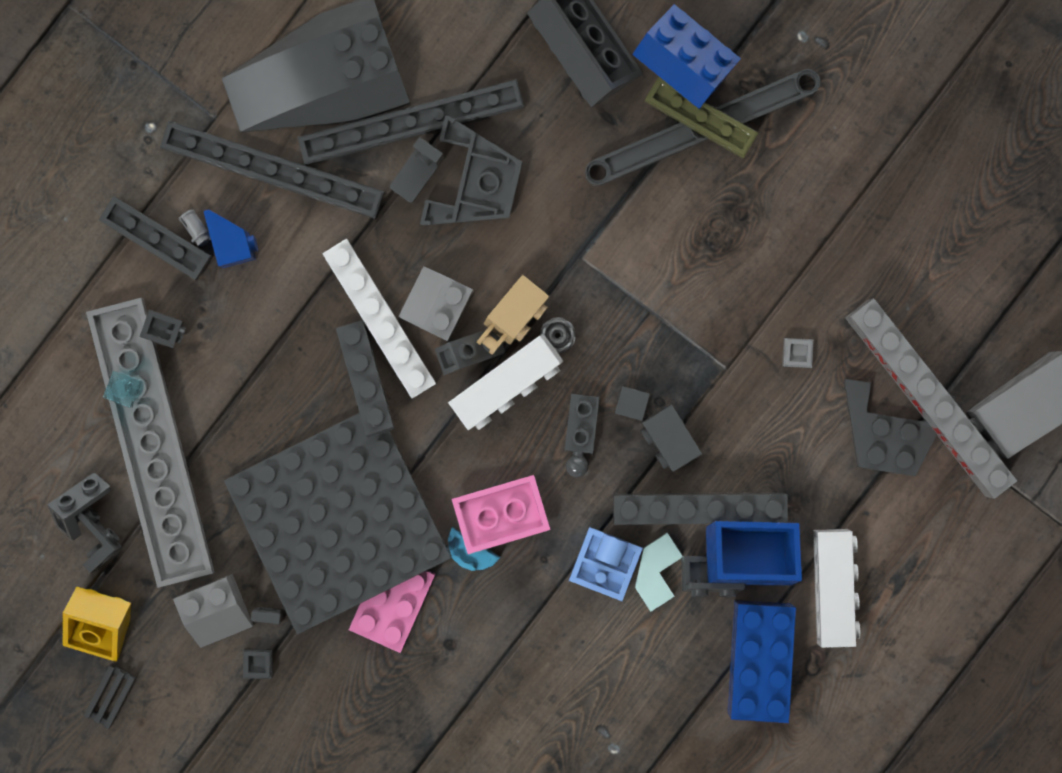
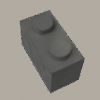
M673 405L665 407L641 422L644 428L640 432L648 445L655 444L659 451L655 456L663 469L669 467L674 472L702 454Z

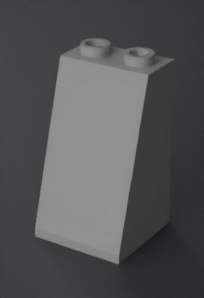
M1062 351L1047 353L967 411L971 417L969 420L979 433L984 435L988 441L987 443L1000 458H1010L1062 424Z

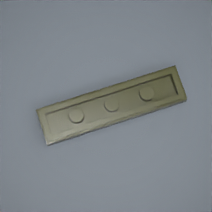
M659 76L644 101L742 159L758 135V132L706 102L698 109Z

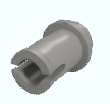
M190 209L180 216L179 221L182 222L191 235V242L201 247L211 241L209 230L206 229L194 209Z

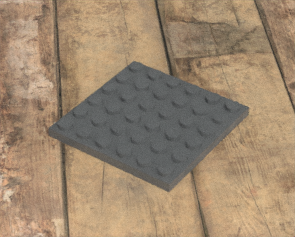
M360 413L224 480L297 635L452 558L391 432L387 431L367 437Z

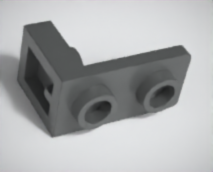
M420 137L413 145L415 151L389 186L392 191L409 203L415 201L445 159L443 153Z
M484 330L448 342L435 348V352L443 374L447 375L470 365L505 354L503 343L491 355L489 348L484 344L479 345L477 343L478 339L486 331ZM493 331L490 333L497 341L500 339Z
M92 473L47 504L56 527L72 541L81 536L82 534L77 524L80 522V519L76 515L111 491L110 485L96 473Z
M88 507L76 516L103 544V546L97 544L86 554L89 559L82 564L92 573L103 566L122 546L118 543L120 539L117 534L110 528L105 529L99 522V515L92 508Z

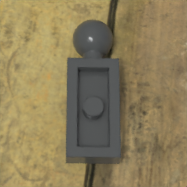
M571 394L564 451L573 452V456L566 462V471L575 478L584 476L588 471V462L584 458V453L593 454L599 397Z

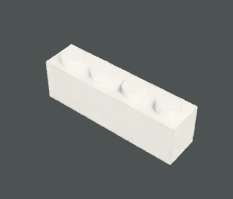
M542 334L448 403L467 430L474 426L480 430L492 421L489 415L499 410L502 414L515 403L512 399L521 393L525 397L538 388L535 382L544 376L546 380H549L561 370L558 365L564 361L546 336Z
M848 529L813 530L817 644L821 648L856 647V639H860L859 621H855V610H859V595L854 593V582L858 581L859 574L857 564H853V553H857L858 549L857 537L852 536V531Z

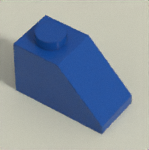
M211 210L203 211L218 267L227 268L256 260L255 252H258V245L254 235L250 236L249 232Z

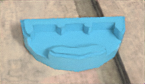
M452 527L448 537L449 551L453 560L461 567L471 571L484 570L493 566L501 557L489 549L468 555L461 532Z

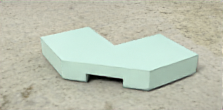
M667 532L643 547L635 588L650 612L675 597L659 573L683 557Z

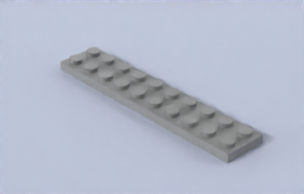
M144 298L88 311L86 314L157 588L213 574L215 571L156 344L153 341L139 337L147 316Z

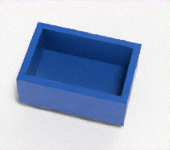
M675 4L646 33L632 54L698 109L723 83L741 59Z
M715 521L706 526L708 583L793 585L802 581L799 523Z

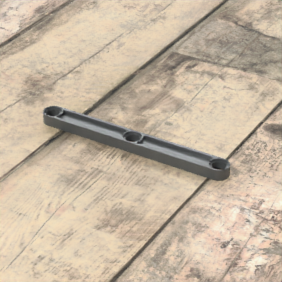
M804 69L715 108L742 124H747L813 95L820 87V76L814 70ZM805 75L812 77L815 83L814 88L809 91L803 90L799 86L800 77ZM678 123L591 161L586 167L585 177L592 186H603L709 139L698 135L684 124ZM595 165L604 167L606 171L605 178L600 181H595L590 177V169Z

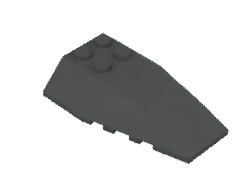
M357 0L318 14L222 78L241 133L285 127L296 128L307 125L356 122L410 103L375 0Z

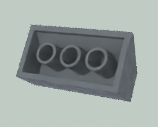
M540 0L527 12L533 25L541 33L550 50L556 55L567 75L571 77L590 107L609 99L643 75V72L593 0Z

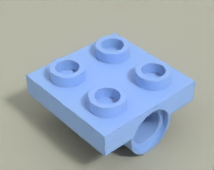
M589 527L569 581L623 601L643 548Z

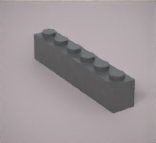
M783 492L613 494L614 525L712 524L715 521L788 523V494Z

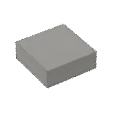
M784 338L782 367L812 368L814 340Z

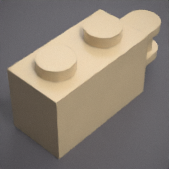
M522 275L486 318L484 325L488 328L478 339L477 343L479 345L484 344L490 349L489 353L493 355L504 341L509 345L515 339L520 342L531 329L527 326L531 319L534 317L538 320L548 307L545 305V302L549 296ZM492 331L500 337L498 341L490 335Z

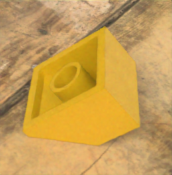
M76 587L63 611V646L117 662L130 622L131 603L119 597L100 594L92 589Z

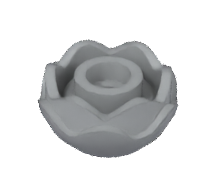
M552 318L544 323L541 328L540 335L544 334L557 353L567 351L575 342V328L569 321L563 318ZM560 333V338H556L555 334Z

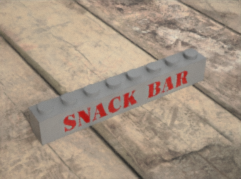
M874 298L865 301L845 317L985 497L995 499L1017 482L1016 478Z

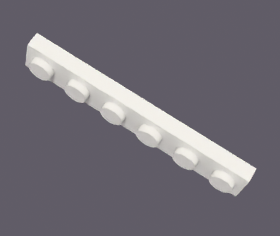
M348 239L322 253L410 397L413 399L436 385L432 375Z

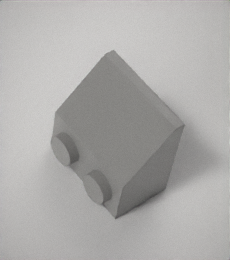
M423 266L400 312L399 318L450 342L474 294V290Z
M233 574L193 589L173 599L184 627L200 648L254 626Z

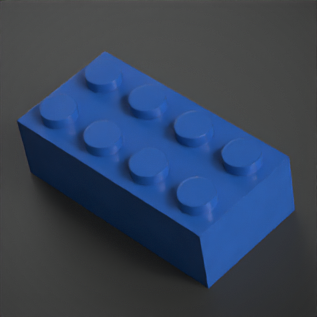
M734 600L727 712L731 720L789 723L796 607L791 603Z

